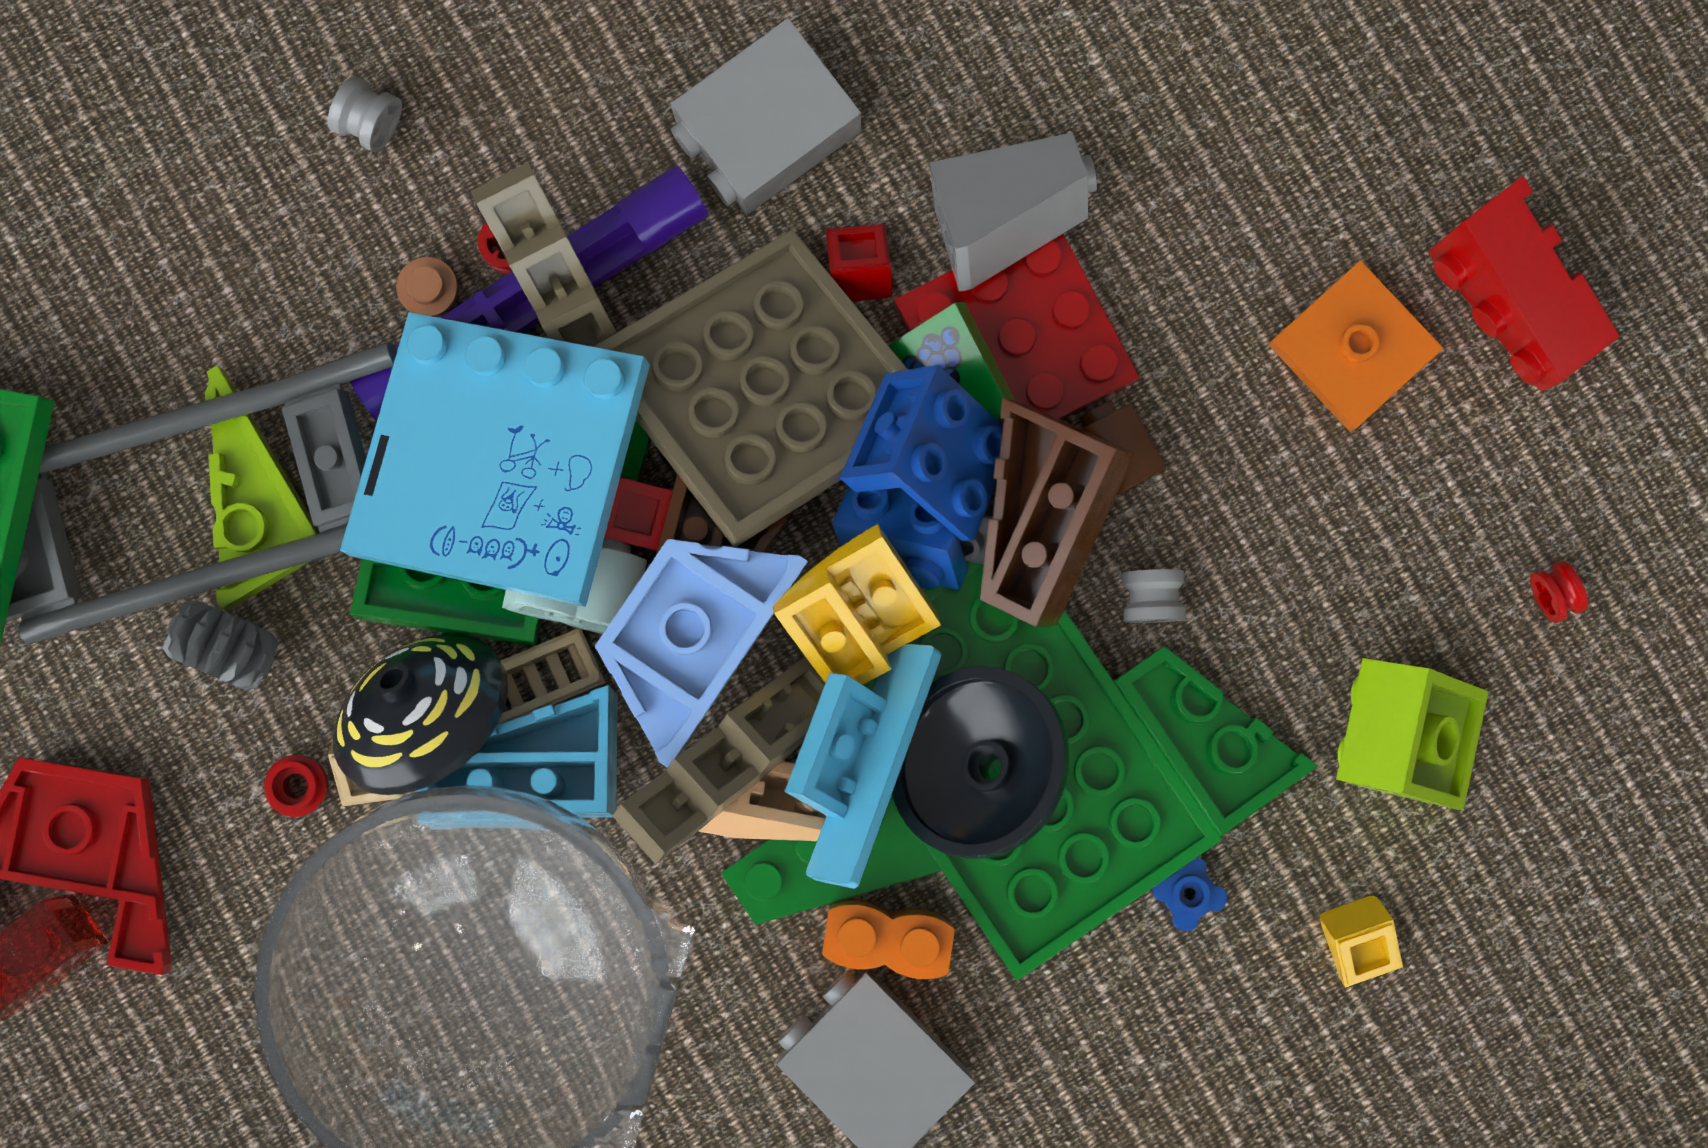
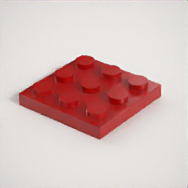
M1061 234L970 290L959 292L953 270L894 299V306L908 332L952 304L965 302L1014 399L1060 420L1120 391L1139 379L1132 362L1064 234Z

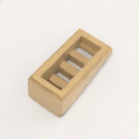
M580 628L501 660L507 674V701L511 709L502 713L497 725L531 714L533 710L548 705L555 706L575 699L605 684L600 669ZM568 649L581 678L573 683H570L558 657V653ZM545 660L557 686V690L547 693L535 666L536 663ZM521 670L534 697L533 700L526 703L523 702L512 677L513 674Z

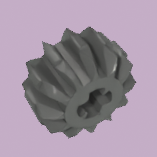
M194 600L184 602L178 616L174 615L166 631L169 634L162 648L169 658L243 690H252L258 688L264 675H268L275 660L272 657L279 643L269 631L206 603Z

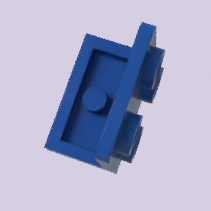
M848 487L832 522L840 546L879 524L919 586L924 588L943 586L960 591L968 568L960 540L955 534L901 488L855 492Z

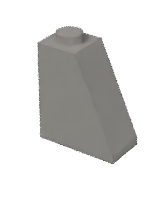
M1073 132L929 162L934 208L959 292L976 287L1088 219V193L1097 190L1096 173L1091 156H1081Z

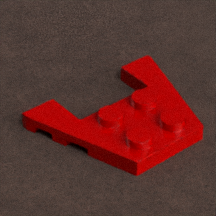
M19 757L0 790V881L3 879L117 899L119 904L106 966L157 975L169 973L171 971L172 959L150 778L31 757Z

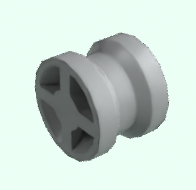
M352 76L337 91L329 109L327 124L330 130L341 136L352 134L358 137L362 147L376 153L392 137L401 116L402 102L401 99L388 92L379 95L371 91L368 82L357 76Z
M1152 569L1123 572L1122 586L1129 591V604L1123 610L1124 622L1158 623L1186 620V609L1179 602L1178 590L1184 584V570Z

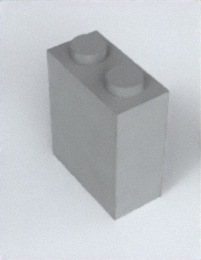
M789 18L670 103L677 123L671 128V132L679 145L691 159L698 154L702 156L713 171L706 177L714 191L727 206L736 201L746 216L861 132V112Z
M863 969L856 977L847 970L823 994L822 997L829 1004L811 1022L805 1015H802L778 1040V1043L784 1050L778 1056L777 1066L858 1148H912L975 1083L972 1073L869 969Z

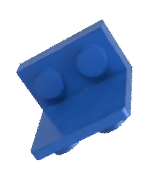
M939 365L887 373L883 377L839 479L855 492L901 488L961 541L974 540L997 485V479H994L996 458L1000 459L1003 425Z

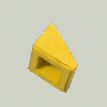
M1368 896L1320 914L1324 935L1341 982L1345 988L1403 967L1394 920L1378 897Z

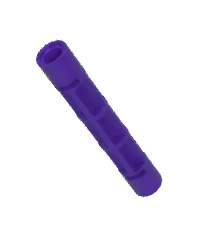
M675 165L615 203L614 207L567 237L595 288L643 256L650 255L709 217V213L685 173L678 165ZM513 271L486 289L477 291L471 295L470 299L440 317L522 334L540 323L535 310ZM400 341L394 344L396 350H398ZM393 367L350 381L357 396L376 421L378 420Z

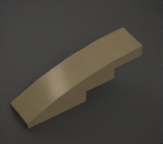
M529 163L471 191L479 210L500 245L511 270L535 310L541 326L549 339L594 347L617 333Z
M804 657L727 713L717 728L674 758L665 772L622 802L613 814V818L655 864H658L803 744L825 682L808 659Z

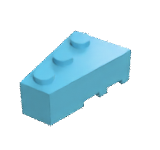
M607 685L590 691V694L555 706L548 705L533 710L531 714L497 725L485 744L463 766L435 784L415 791V814L429 819L613 817L616 811L618 694Z

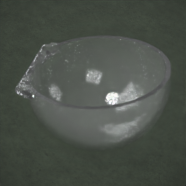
M448 786L411 793L382 804L339 830L311 855L295 873L281 894L269 918L260 945L256 966L254 997L256 1021L262 1049L270 1071L284 1098L298 1118L328 1148H634L643 1114L639 1110L631 1108V1106L647 1104L661 1047L666 1036L679 989L676 984L671 982V977H682L695 929L689 925L669 920L673 907L653 902L639 875L624 855L600 831L577 814L552 801L527 792L496 786Z

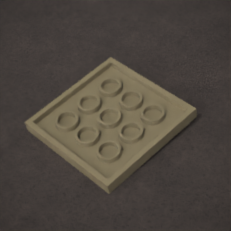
M793 229L594 346L596 348L644 356L649 362L650 366L636 421L734 548L841 480L839 478L884 375L908 370Z

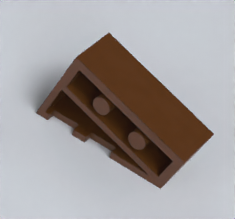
M1002 397L1000 418H1004L1000 459L996 458L994 479H997L993 519H989L980 600L1035 627L1054 626L1058 624L1135 453L1027 404Z

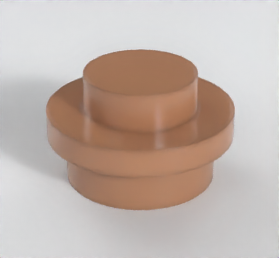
M422 257L409 262L401 270L396 283L398 299L407 311L432 317H439L449 311L457 299L459 290L458 281L452 269L443 261L432 257Z

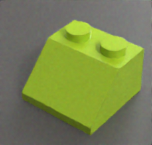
M1362 658L1359 676L1356 677L1351 688L1352 708L1346 735L1341 740L1338 748L1339 768L1336 780L1464 811L1489 691L1430 668Z

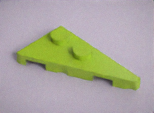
M215 366L207 371L209 381L205 391V401L237 392L224 369ZM247 414L212 424L213 454H208L211 504L216 511V522L213 526V546L219 549V562L320 533L318 527L313 526L308 510L252 415ZM309 562L221 587V589L216 590L217 603L221 609L231 610Z

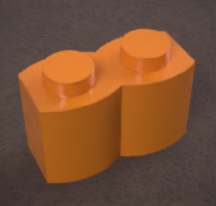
M844 899L829 905L822 955L831 962L846 968L872 969L886 965L893 971L906 977L935 979L948 975L955 929L948 919L930 910L906 908L890 913L882 906L867 900Z

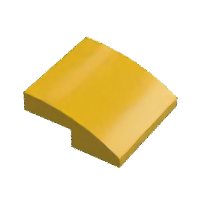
M879 524L859 534L819 562L772 606L775 616L825 683L829 673L848 675L864 685L891 670L887 657L888 654L941 626L937 611Z

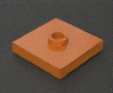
M1361 260L1268 344L1349 432L1358 428L1444 349Z

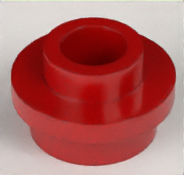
M304 755L286 756L275 762L269 769L264 782L265 796L271 807L282 815L289 817L308 815L317 810L326 798L328 792L326 772L311 757ZM296 774L302 775L307 781V790L299 798L295 797L289 790V782Z

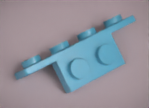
M906 644L888 654L887 657L891 670L877 677L873 691L848 675L829 673L785 792L826 815L806 870L808 877L819 882L853 889L858 887L941 658V652L931 645Z

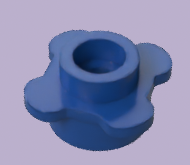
M1198 857L1152 888L1154 898L1164 902L1165 906L1173 914V925L1182 931L1195 929L1199 918L1211 910H1222L1227 901L1226 891L1222 887L1213 884L1206 874V863ZM1187 888H1193L1195 891L1194 898L1190 900L1184 897V891Z

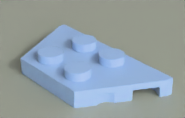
M667 539L596 643L595 648L622 691V696L650 741L659 762L668 768L674 758L680 754L773 616L772 606L794 585L808 564V561L801 556L789 554L786 556L749 551V549L727 546L716 547L701 545L696 542Z

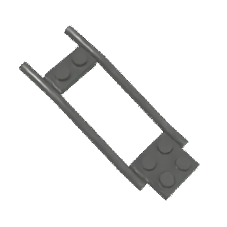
M386 342L276 381L45 447L6 623L21 618L22 622H20L18 628L21 639L30 645L82 627L341 552L340 548L366 461L349 393L344 391L342 384L393 367L397 354L393 343ZM285 404V407H282L288 434L313 526H317L320 533L84 602H78V599L83 597L53 482L46 479V472Z

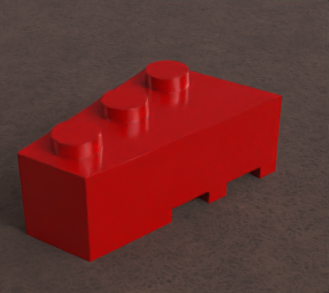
M1523 175L1463 221L1430 249L1428 253L1434 259V270L1440 280L1450 289L1459 290L1473 307L1472 316L1479 328L1488 336L1497 337L1511 354L1510 363L1518 376L1526 383L1536 385L1542 392L1564 381L1620 336L1583 274L1575 273L1570 277L1553 249L1562 241L1553 224H1547L1541 229L1524 201V198L1531 194L1533 190Z

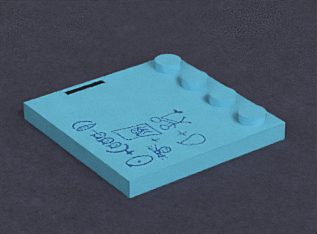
M408 312L340 551L351 557L586 607L650 366L649 362L644 356Z

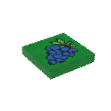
M965 302L952 304L888 345L908 370L939 365L1000 423L1004 421V418H1000L1002 397L1016 401Z

